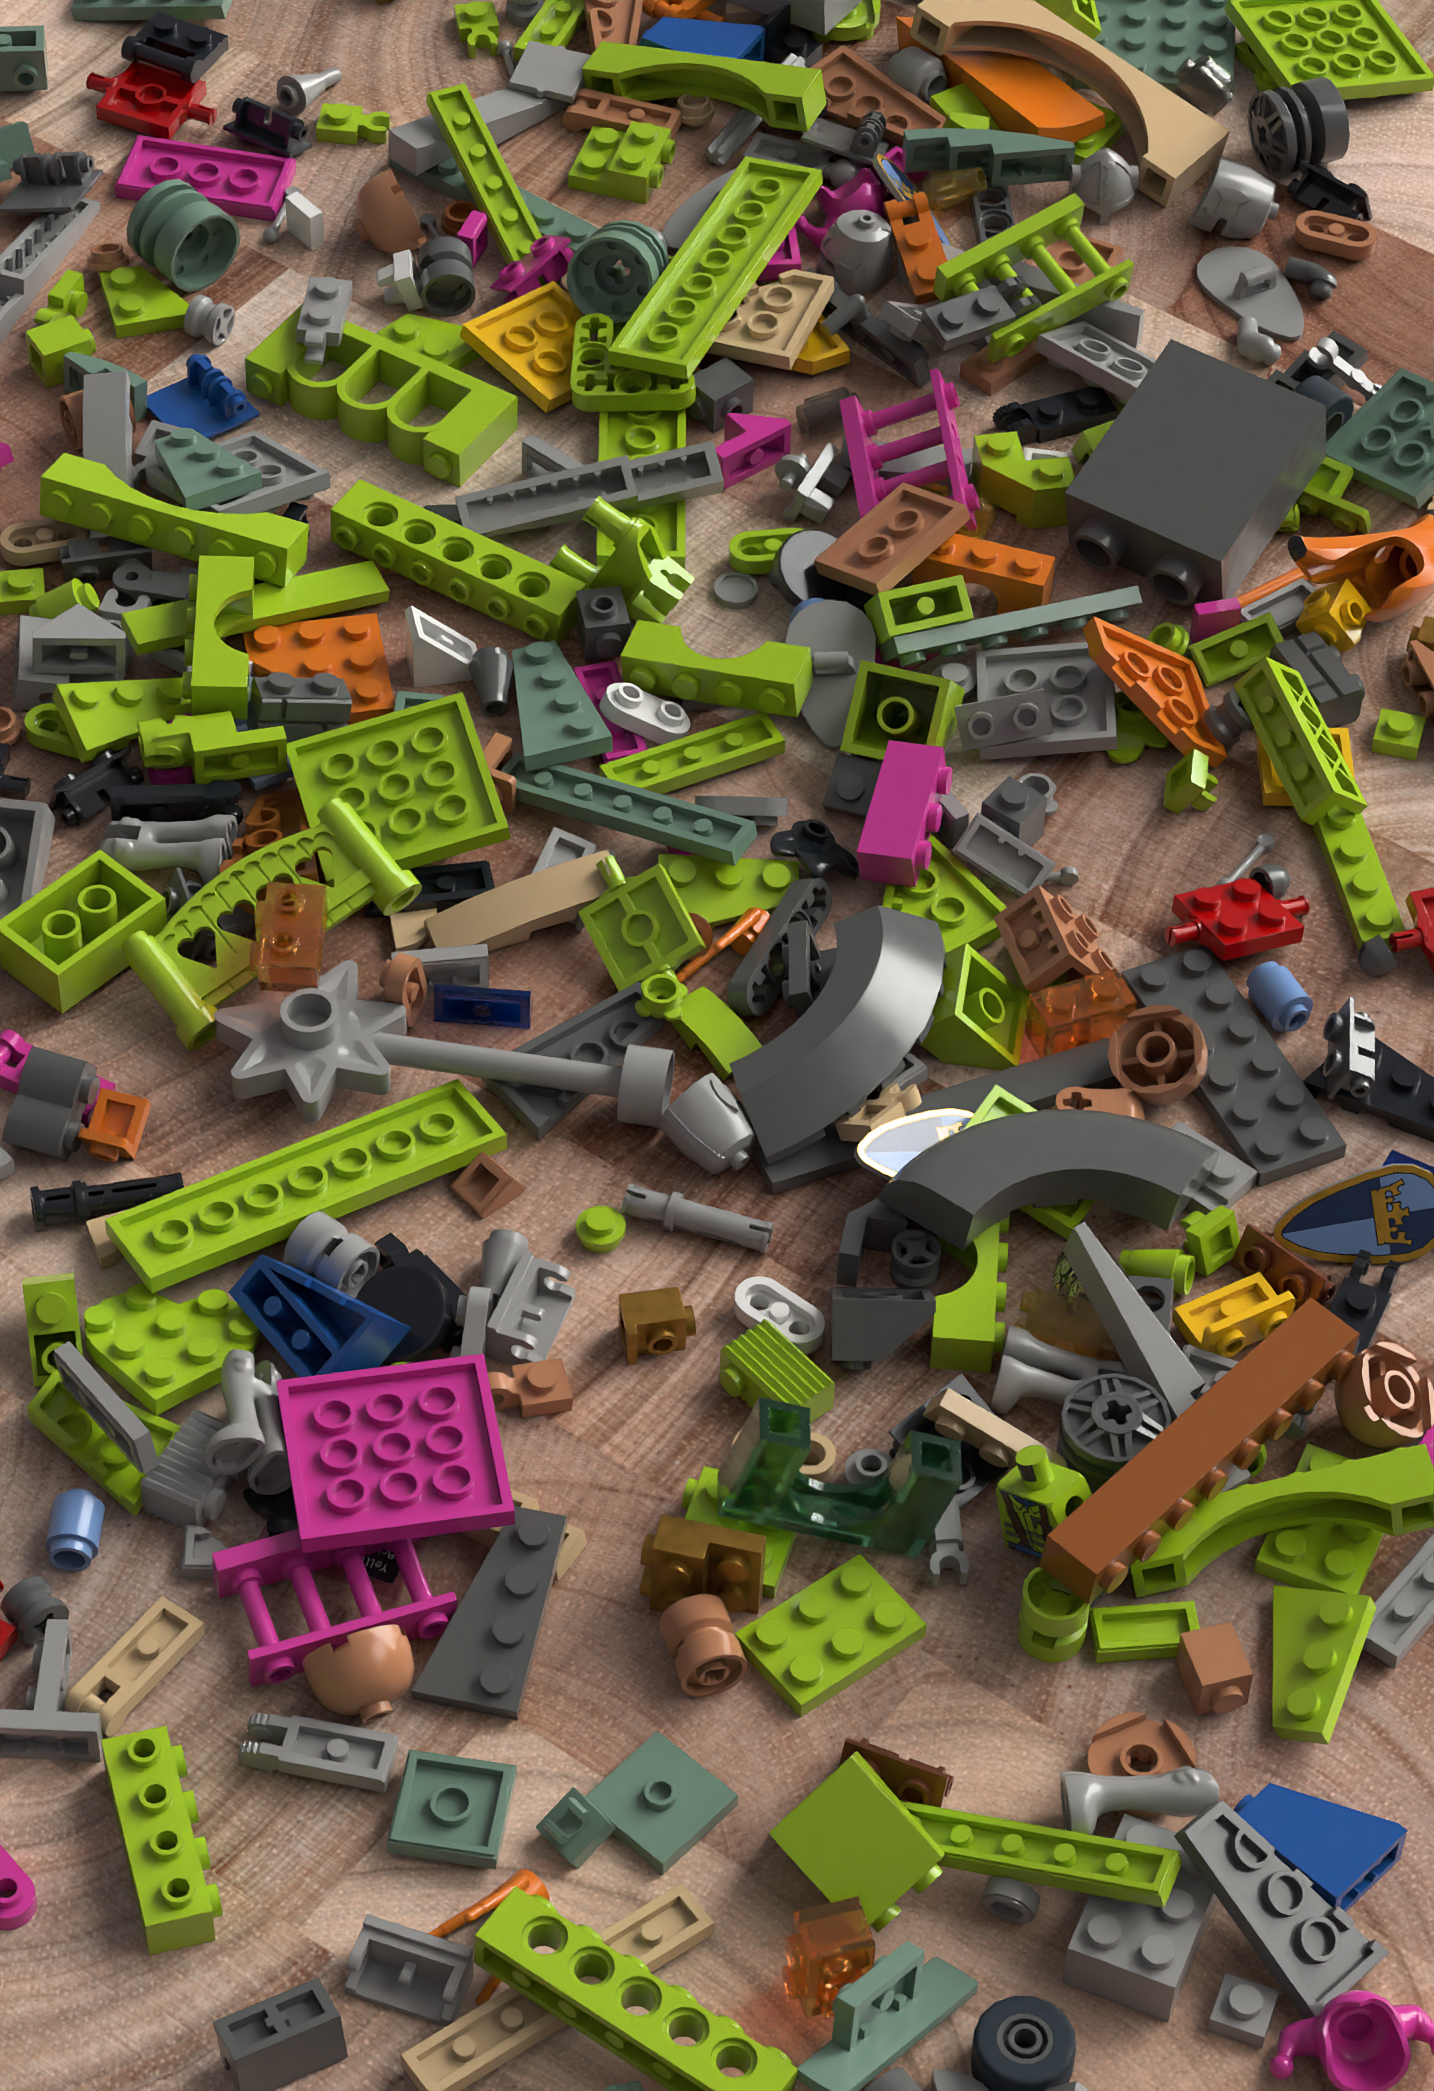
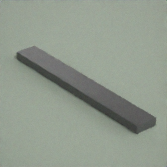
M1107 1037L921 1095L922 1103L905 1114L909 1116L925 1111L949 1108L965 1110L975 1114L996 1084L1037 1111L1054 1106L1057 1094L1067 1087L1108 1089L1118 1086L1120 1084L1111 1071L1107 1057L1110 1040ZM831 1123L823 1128L826 1136L772 1164H768L761 1146L753 1148L752 1159L771 1194H775L861 1167L854 1157L855 1147L860 1142L841 1141L835 1123Z

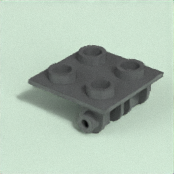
M878 111L868 112L863 117L857 131L817 117L808 132L803 133L800 140L808 143V147L817 153L831 155L834 152L846 156L861 168L874 166L873 158L877 154L884 155L890 143L882 140L887 122L885 116Z
M84 151L56 152L53 155L51 153H43V155L41 153L21 154L19 158L13 160V171L16 175H20L21 182L1 203L0 213H14L15 216H27L35 212H51L53 215L70 213L104 174L103 169L94 170L93 157L86 155Z

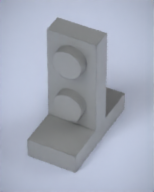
M47 1619L44 1640H35L33 1672L39 1673L37 1686H28L26 1710L0 1709V1758L101 1762V1740L103 1737L100 1713L64 1712L73 1652L69 1620Z

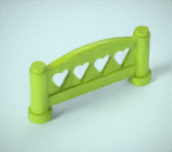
M340 798L332 799L317 814L321 820L320 825L280 839L234 863L194 894L169 920L158 935L153 937L152 935L148 936L145 931H138L127 938L122 944L121 949L125 953L124 959L177 1026L175 1034L188 1051L199 1049L216 1037L214 1014L218 1010L216 1007L262 977V968L265 964L270 962L281 964L371 901L376 904L385 916H390L408 906L421 892L422 885L410 870H401L349 803H343ZM317 851H328L333 857L334 887L299 876L295 871L297 865L303 861H311L313 854ZM279 877L290 878L294 883L295 914L259 902L256 898L257 893L263 888H272L273 882ZM247 903L251 905L255 910L256 940L253 941L220 929L217 925L218 919L226 914L233 915L235 907L239 904ZM201 930L211 931L215 935L217 967L214 968L182 957L178 953V947L185 941H194L195 935Z

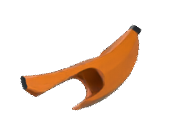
M1433 509L1427 510L1418 520L1405 529L1346 537L1318 538L1295 535L1290 537L1287 543L1290 556L1312 583L1328 584L1348 578L1373 610L1364 615L1363 618L1367 621L1377 623L1389 621L1409 612L1429 599L1434 593ZM1386 546L1380 556L1375 558L1380 548Z

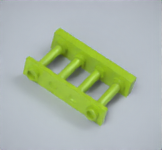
M1076 193L937 266L933 292L942 303L955 296L960 297L980 290L976 285L990 277L998 278L1002 282L1007 278L1018 276L1011 266L1024 259H1032L1061 294V296L1043 306L1041 305V307L991 333L987 358L991 363L1005 356H1015L1025 345L1038 339L1039 334L1052 331L1107 300L1115 301L1128 291L1134 263L1130 258L1112 268L1106 263L1079 230L1085 204ZM1059 240L1067 241L1096 277L1077 287L1045 248ZM1027 287L1026 291L1016 297L1015 300L1027 298L1029 295L1032 296L1033 293Z

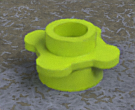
M666 974L653 975L641 983L642 998L635 1004L637 1014L642 1017L651 1015L659 1019L665 1018L668 1021H676L682 1017L683 1009L680 1007L681 1002L688 996V989L684 984L679 983L676 978Z

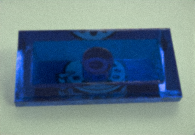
M434 984V1021L527 1029L531 1027L533 1012L531 991Z

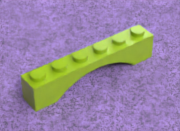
M602 41L582 67L585 87L587 89L643 102L680 97L683 94H691L692 97L700 98L709 96L712 99L744 107L761 117L770 127L808 132L827 104L821 69Z
M63 453L41 476L39 515L197 562H199V555L254 557V579L285 587L306 563L309 524L269 512L228 514L198 511L171 505L131 488L117 478L105 464Z
M1426 1444L1408 1448H1395L1379 1455L1358 1460H1345L1337 1465L1308 1472H1295L1286 1477L1262 1483L1241 1485L1235 1489L1220 1492L1211 1501L1204 1498L1196 1505L1192 1517L1182 1529L1175 1531L1171 1528L1162 1536L1158 1549L1147 1561L1141 1562L1138 1559L1128 1568L1136 1598L1188 1586L1203 1568L1225 1551L1252 1537L1280 1528L1305 1524H1345L1369 1528L1391 1536H1398L1434 1527V1467Z

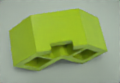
M1017 431L974 435L971 477L979 504L993 511L999 506L1017 515L1016 522L1030 529L1068 526L1065 492L1075 479L1069 457L1026 461Z

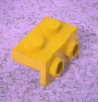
M1258 1272L1174 1308L1172 1321L1191 1346L1229 1358L1239 1353L1245 1346L1264 1339L1293 1314L1296 1299L1290 1291L1277 1295L1263 1275Z

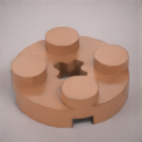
M1124 1713L1110 1718L1098 1727L1088 1748L1086 1773L1104 1776L1157 1775L1183 1766L1195 1768L1196 1754L1190 1739L1176 1724L1164 1719L1163 1724L1154 1720H1146L1147 1713ZM1137 1756L1141 1762L1151 1761L1153 1765L1148 1772H1137L1130 1768L1131 1758ZM1140 1810L1113 1811L1121 1819L1124 1813L1136 1818L1163 1814Z

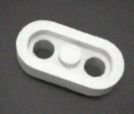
M631 683L611 684L600 701V710L609 721L661 745L684 738L690 728L689 717L680 705L644 692Z
M762 1276L751 1277L741 1282L736 1288L734 1298L735 1315L741 1323L751 1330L755 1324L760 1325L763 1319H767L805 1355L813 1353L822 1345L825 1332L823 1314L816 1307L777 1281ZM755 1307H762L765 1310L758 1311Z

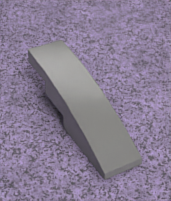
M127 370L84 375L83 458L105 464L117 478L135 489V469L131 461L133 426L129 417L130 379ZM89 530V538L98 537L99 543H107V536L109 535Z

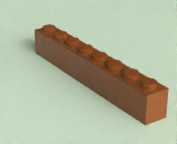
M1310 1297L1053 1529L1046 1537L1039 1566L1088 1605L1103 1591H1106L1108 1594L1112 1593L1125 1579L1128 1568L1136 1560L1139 1559L1141 1562L1147 1561L1158 1549L1162 1536L1171 1528L1175 1531L1182 1529L1192 1517L1196 1505L1204 1498L1209 1501L1213 1500L1222 1491L1229 1475L1237 1467L1242 1471L1248 1468L1258 1456L1263 1443L1269 1438L1274 1441L1278 1440L1289 1428L1293 1416L1301 1408L1309 1411L1319 1401L1327 1384L1333 1379L1337 1382L1343 1379L1348 1369L1357 1359L1353 1352L1360 1333Z

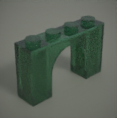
M759 1397L717 1474V1515L917 1558L962 1484L961 1443L957 1440L910 1430L892 1463L881 1474L854 1484L823 1483L811 1479L799 1471L811 1450L810 1408Z

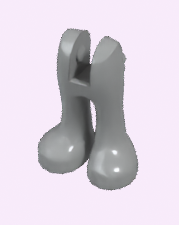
M221 814L198 821L146 822L140 821L137 818L123 817L120 821H111L107 824L103 831L104 840L99 844L98 850H102L128 871L163 868L194 870L199 873L205 886L220 874L219 868L223 860L231 859L233 855L231 846L235 838H238V824L235 816Z
M1009 1325L989 1408L994 1413L1006 1414L1015 1406L1020 1398L1024 1397L1044 1399L1063 1406L1065 1397L1078 1383L1094 1375L1111 1373L1131 1375L1123 1362L1103 1361L1078 1355L1041 1342L1027 1330Z
M233 1349L225 1356L221 1369V1389L228 1412V1426L214 1433L208 1439L205 1447V1461L211 1471L222 1475L236 1474L249 1466L247 1472L251 1489L263 1495L278 1494L291 1487L287 1449L276 1381L282 1380V1377L275 1366L268 1360L260 1362L254 1368L253 1353Z
M1183 1766L1157 1775L1104 1776L1079 1771H1067L1060 1774L1065 1830L1090 1835L1095 1830L1098 1817L1104 1813L1120 1810H1140L1184 1818L1199 1815L1210 1804L1219 1800L1220 1789L1215 1778L1201 1768H1192L1190 1766Z

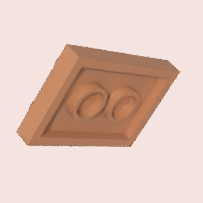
M903 482L816 557L814 563L818 574L875 596L877 593L892 590L898 582L968 522L970 516L965 504Z

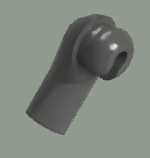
M1291 256L1288 259L1284 273L1285 277L1312 284L1310 292L1316 299L1328 300L1331 297L1332 289L1337 287V279L1331 272L1313 262Z

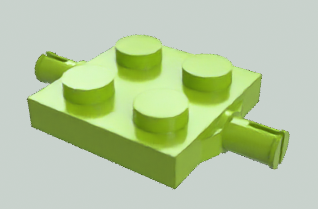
M615 856L605 857L606 863L600 860L596 866L603 875L608 889L603 892L598 900L579 910L578 914L618 991L620 992L638 981L642 983L644 980L657 974H666L677 979L674 970L685 960L706 949V946L665 868L658 863L638 876L625 878L616 862Z

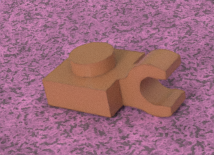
M562 1358L511 1365V1377L500 1372L488 1373L495 1412L518 1406L521 1417L526 1418L572 1410L573 1396Z

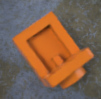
M101 1088L89 1128H80L78 1138L90 1149L89 1155L108 1162H117L119 1156L135 1160L152 1104L145 1098Z

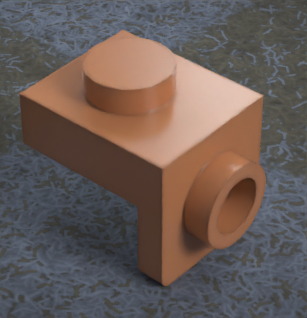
M495 732L482 750L503 812L512 814L516 808V778L501 772L502 768L512 757V738Z

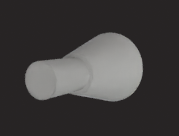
M332 67L319 74L283 76L277 82V99L286 111L293 115H299L325 88L341 81V72L338 68Z

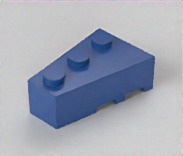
M261 1254L228 1292L299 1378L377 1368L411 1330V1327L293 1266Z

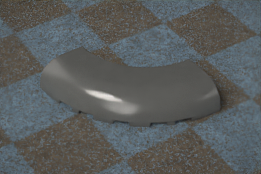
M1078 1109L1039 1110L988 1120L950 1134L929 1146L906 1163L885 1185L879 1194L878 1200L963 1251L986 1229L1008 1218L1009 1212L1030 1204H1032L1034 1209L1054 1205H1076L1078 1199L1106 1202L1107 1209L1133 1215L1167 1231L1215 1169L1219 1152L1191 1136L1132 1116Z

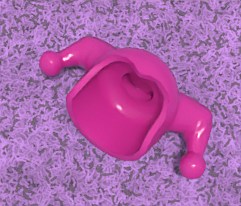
M862 168L849 182L833 191L821 186L816 193V200L826 216L823 226L816 227L810 225L805 216L801 214L795 223L796 232H802L820 249L822 239L842 214L851 210H867L877 213L887 220L883 202L894 200L895 197L890 190L889 193L886 192L884 185L869 168Z
M1352 1990L1341 1993L1328 2001L1318 2016L1297 2021L1281 2030L1277 2057L1271 2059L1269 2071L1276 2079L1284 2080L1292 2076L1294 2069L1292 2062L1296 2057L1313 2056L1320 2059L1328 2078L1341 2091H1386L1398 2083L1408 2070L1411 2059L1409 2040H1417L1429 2044L1431 2053L1434 2056V2022L1418 2005L1402 2004L1392 2006L1384 1997L1365 1990Z

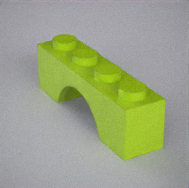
M199 555L198 574L189 575V601H196V606H187V633L194 634V639H185V666H192V672L183 671L182 695L183 699H191L192 716L231 711L233 719L248 720L249 654L231 648L220 638L236 626L253 622L255 590L254 557Z
M637 620L620 655L624 683L634 684L644 692L795 718L798 717L814 682L810 647L766 641L756 650L743 656L725 659L711 658L701 655L687 646L683 640L680 626Z
M1010 1212L1008 1218L986 1229L964 1251L937 1235L941 1244V1251L961 1261L972 1277L957 1290L935 1296L936 1312L933 1314L930 1368L991 1373L993 1352L1003 1353L1005 1322H995L996 1312H1005L1007 1282H997V1273H1006L1008 1243L999 1242V1233L1008 1234Z

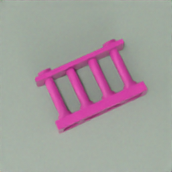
M938 368L930 370L934 393L874 413L870 409L864 411L856 395L839 400L860 519L903 482L919 488L950 478L953 494L945 498L965 504L970 516V520L965 525L968 531L977 529L974 511L980 509V504L973 484L968 485L954 409L960 407V402L954 384L952 382L946 384ZM937 410L939 427L881 446L873 443L872 436L878 434V429ZM944 444L947 460L887 480L879 477L878 469L884 468V463Z
M296 1529L212 1553L213 1582L218 1596L223 1598L233 1594L240 1595L258 1648L247 1651L248 1680L251 1687L264 1683L279 1684L285 1682L293 1675L305 1672L302 1661L314 1650L330 1643L334 1651L339 1646L348 1643L347 1635L369 1628L392 1624L399 1625L400 1630L404 1627L408 1641L418 1638L434 1639L443 1635L457 1610V1598L454 1591L433 1597L413 1546L414 1542L422 1541V1537L302 1553L299 1531ZM387 1549L394 1553L412 1603L382 1612L362 1558ZM338 1565L343 1567L361 1618L331 1627L311 1573ZM288 1580L292 1582L310 1633L279 1642L260 1587Z

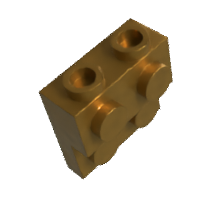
M662 1514L656 1534L647 1533L643 1543L640 1563L646 1566L641 1579L640 1595L650 1597V1610L662 1613L672 1604L686 1597L698 1594H712L721 1598L727 1611H744L758 1614L763 1599L766 1536Z

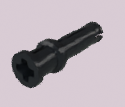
M181 1172L87 1186L86 1182L76 1180L72 1181L69 1187L41 1191L38 1186L30 1187V1201L36 1232L44 1231L45 1225L76 1221L78 1225H85L87 1220H91V1216L116 1213L134 1208L184 1188Z

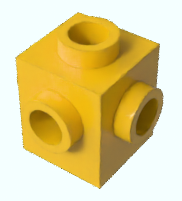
M1348 578L1313 591L1304 601V609L1295 625L1302 635L1316 631L1327 646L1333 645L1338 651L1346 652L1356 646L1361 640V632L1367 622L1363 617L1366 613L1373 610Z

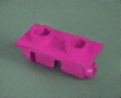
M545 235L537 239L530 246L531 252L522 260L514 261L505 266L499 273L500 278L490 288L495 291L506 292L508 296L504 298V301L508 303L542 287L537 279L539 276H542L547 284L552 281L556 283L567 273L568 263L574 255V252L566 246L571 242L570 238Z

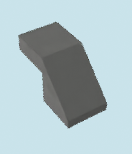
M878 1198L848 1213L839 1249L837 1284L856 1287L864 1250L871 1249L891 1253L894 1238L902 1231L910 1229L912 1220L879 1201Z

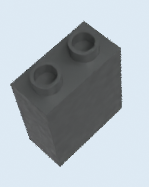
M1170 339L1065 492L1068 536L1072 550L1083 562L1095 569L1112 571L1119 565L1148 578L1150 586L1157 594L1176 605L1189 606L1194 600L1204 603L1232 598L1326 457V405Z

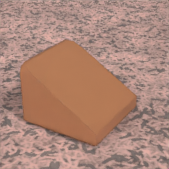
M484 1152L479 1153L449 1187L483 1219L518 1197L526 1189L502 1165Z

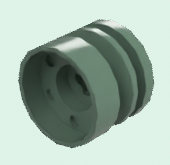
M180 179L165 180L148 190L139 199L131 212L126 228L127 243L132 251L144 259L150 266L157 268L160 274L176 287L187 292L203 290L214 284L230 267L236 257L240 243L239 227L234 219L217 205L208 202L207 198L197 192L189 183Z
M623 219L605 224L575 251L568 263L566 282L571 299L585 315L592 313L604 314L611 318L613 324L629 321L670 263L666 247L653 230L640 222ZM621 260L622 266H617L616 263ZM624 267L630 268V271L625 273Z

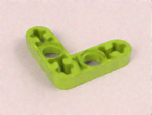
M592 313L581 317L576 322L570 387L572 402L577 409L586 412L665 411L685 409L695 402L696 387L693 374L686 380L641 370L613 369V365L609 364L607 351L615 340L613 321L609 316ZM592 334H598V342L590 341ZM591 359L602 360V362L597 365L583 364L584 361ZM629 387L643 388L642 391L637 393L623 392L624 389Z

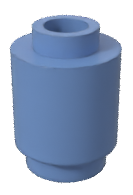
M1269 961L1257 966L1249 974L1246 980V985L1249 988L1248 996L1275 1031H1295L1307 1023L1313 1008V1001L1288 968L1279 966L1277 962Z
M71 1489L57 1495L53 1499L45 1548L49 1553L50 1563L59 1569L66 1571L84 1570L90 1566L91 1560L98 1554L105 1506L90 1491Z

